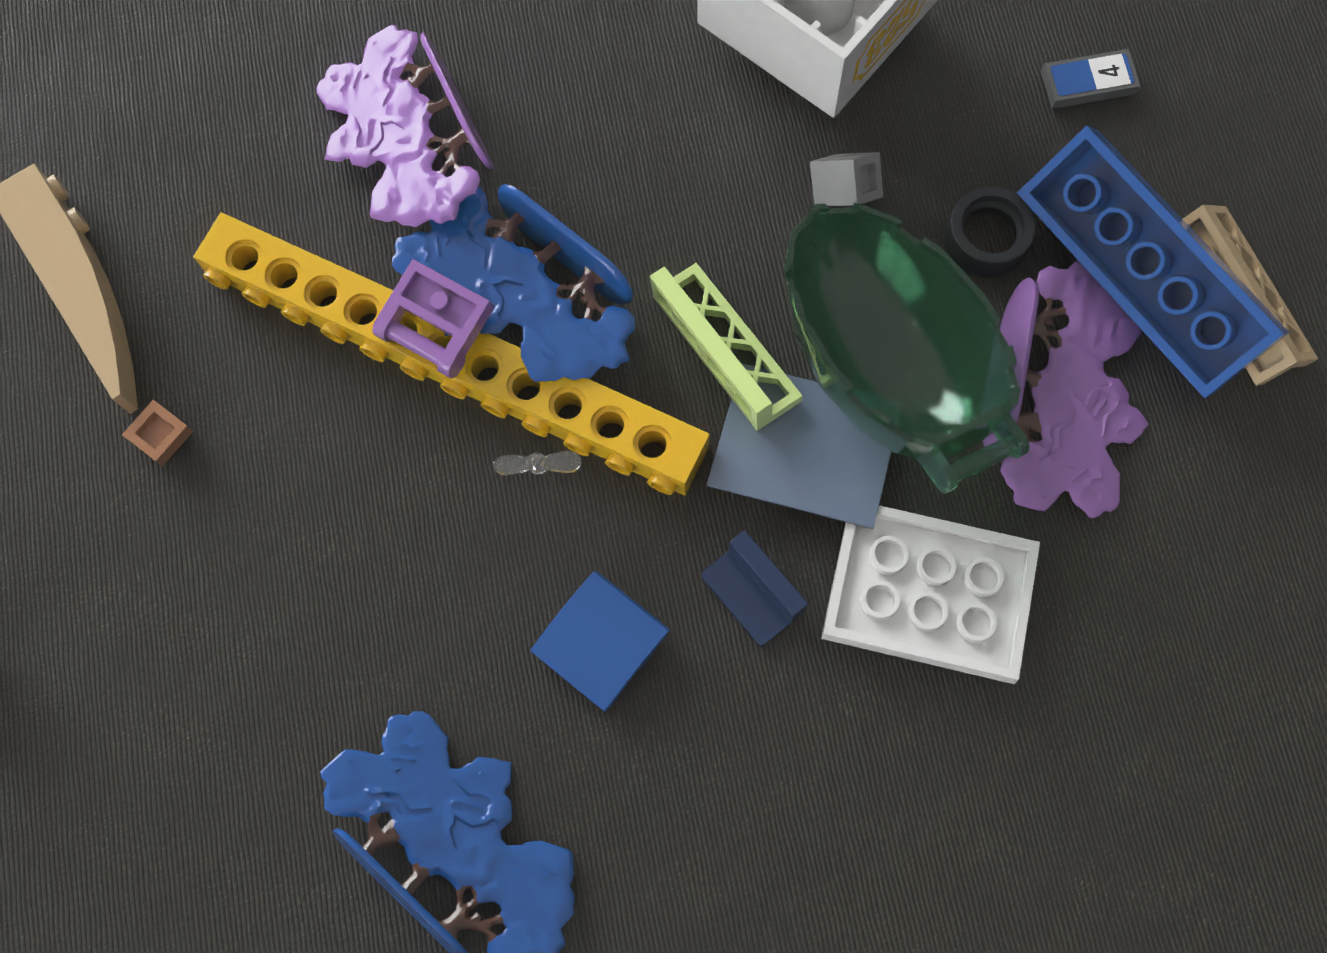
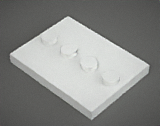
M879 506L874 529L845 522L821 639L1015 684L1019 680L1040 542Z

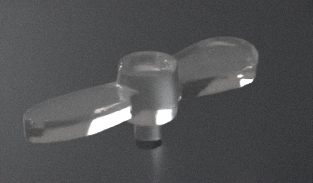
M563 451L547 456L535 452L529 457L518 455L500 456L494 461L493 467L501 475H514L531 471L535 475H541L546 470L572 473L581 467L582 461L580 456L573 451Z

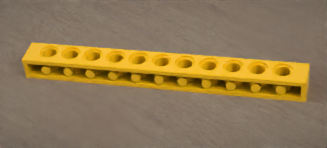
M222 212L193 256L205 271L203 277L214 286L223 290H228L230 286L242 291L241 294L244 298L262 308H266L268 304L281 309L280 312L284 317L298 325L305 326L307 322L321 328L320 332L337 343L344 344L346 340L360 346L361 352L378 362H384L386 358L400 364L399 368L404 373L417 380L424 381L426 377H429L441 383V389L456 398L465 399L466 395L481 401V407L497 417L505 418L509 414L523 421L522 426L538 436L546 437L550 433L564 440V446L579 455L588 456L590 452L606 459L605 464L609 468L620 474L629 476L631 472L637 473L647 478L648 485L661 493L672 495L676 491L685 496L709 449V433L588 378L572 380L563 377L556 381H533L521 358V348L491 334H478L466 354L462 370L456 377L449 378L438 372L437 365L393 340L385 342L372 333L373 324L392 294V289ZM257 261L253 268L244 270L248 263ZM297 278L292 286L281 288L287 280ZM337 296L330 305L320 306L325 298ZM407 311L401 319V324L444 348L447 347L452 336H445L444 332ZM371 313L377 314L375 319L369 324H358L363 316ZM483 369H498V373L491 380L481 381L477 379L478 374ZM535 386L540 389L539 393L532 399L523 400L517 397L519 391L524 387ZM572 404L581 408L580 413L574 418L564 419L558 416L561 408L566 405ZM609 423H615L623 427L622 433L615 438H605L599 434V431L604 425ZM650 442L660 443L666 449L661 456L656 458L646 457L640 452L642 447Z

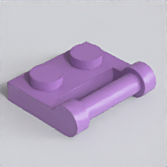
M412 259L376 318L372 333L385 342L391 340L397 342L437 365L438 372L449 378H454L462 370L467 352L495 306L482 296ZM407 311L452 336L447 347L444 348L401 324V319Z

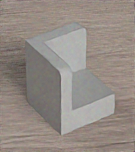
M880 152L835 154L810 161L813 197L816 206L860 205L883 197Z

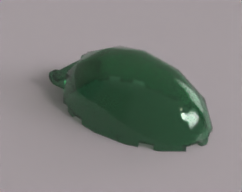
M854 202L853 208L829 209L825 203L815 204L809 210L808 216L790 231L784 263V275L792 331L821 389L864 435L894 453L918 460L935 486L942 493L947 494L958 487V482L1011 456L1013 458H1020L1026 455L1030 449L1028 439L1010 415L1018 405L1021 390L1018 387L1014 371L1017 361L1013 345L1008 346L1007 341L998 328L1000 319L985 293L941 247L926 237L920 241L902 229L903 221L899 218ZM992 433L998 439V441L951 464L946 460L958 456Z

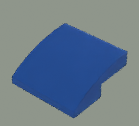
M594 571L563 606L530 651L605 712L611 708L636 672L645 666L670 632V629L599 572Z

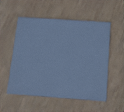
M742 363L746 370H755V366ZM761 368L760 372L768 373L766 369ZM787 375L803 395L802 402L756 431L731 399L706 486L874 529L902 403ZM758 382V386L772 402V405L786 396L778 385Z

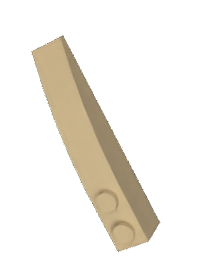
M32 164L0 183V214L110 397L129 414H132L138 410L133 363L125 327L109 280L92 245L84 234L90 231V227L75 207L70 210L64 200L70 198V195L60 180L54 174L47 178L35 164Z

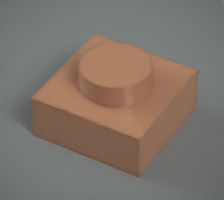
M152 400L122 436L163 467L193 433V430L156 401Z

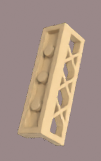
M1202 205L1184 217L1183 220L1290 332L1246 368L1255 385H1263L1291 368L1307 366L1316 361L1318 357L1227 207Z

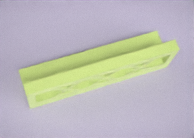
M697 263L675 277L670 274L665 266L649 276L653 298L756 431L802 402L803 395ZM695 280L704 291L702 304L693 303L682 288ZM709 299L713 302L715 306L708 305ZM706 315L725 318L730 324L728 337L719 336L707 321ZM735 331L741 339L734 338ZM732 348L751 351L757 358L755 370H746L732 353ZM762 365L768 373L760 372ZM758 382L776 384L786 396L772 405V402L758 386Z

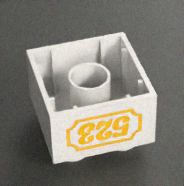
M697 0V23L829 116L835 118L937 0Z

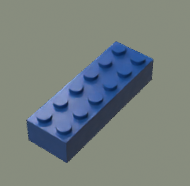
M1086 125L1017 192L1023 201L1204 398L1215 394L1290 333L1100 131Z

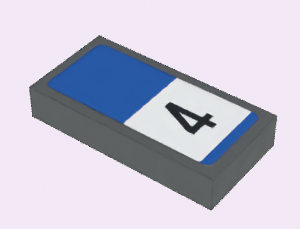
M1129 49L1044 63L1041 70L1052 109L1135 95L1140 88Z

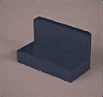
M745 530L729 542V551L701 574V578L760 647L765 646L800 617L808 605L806 600Z

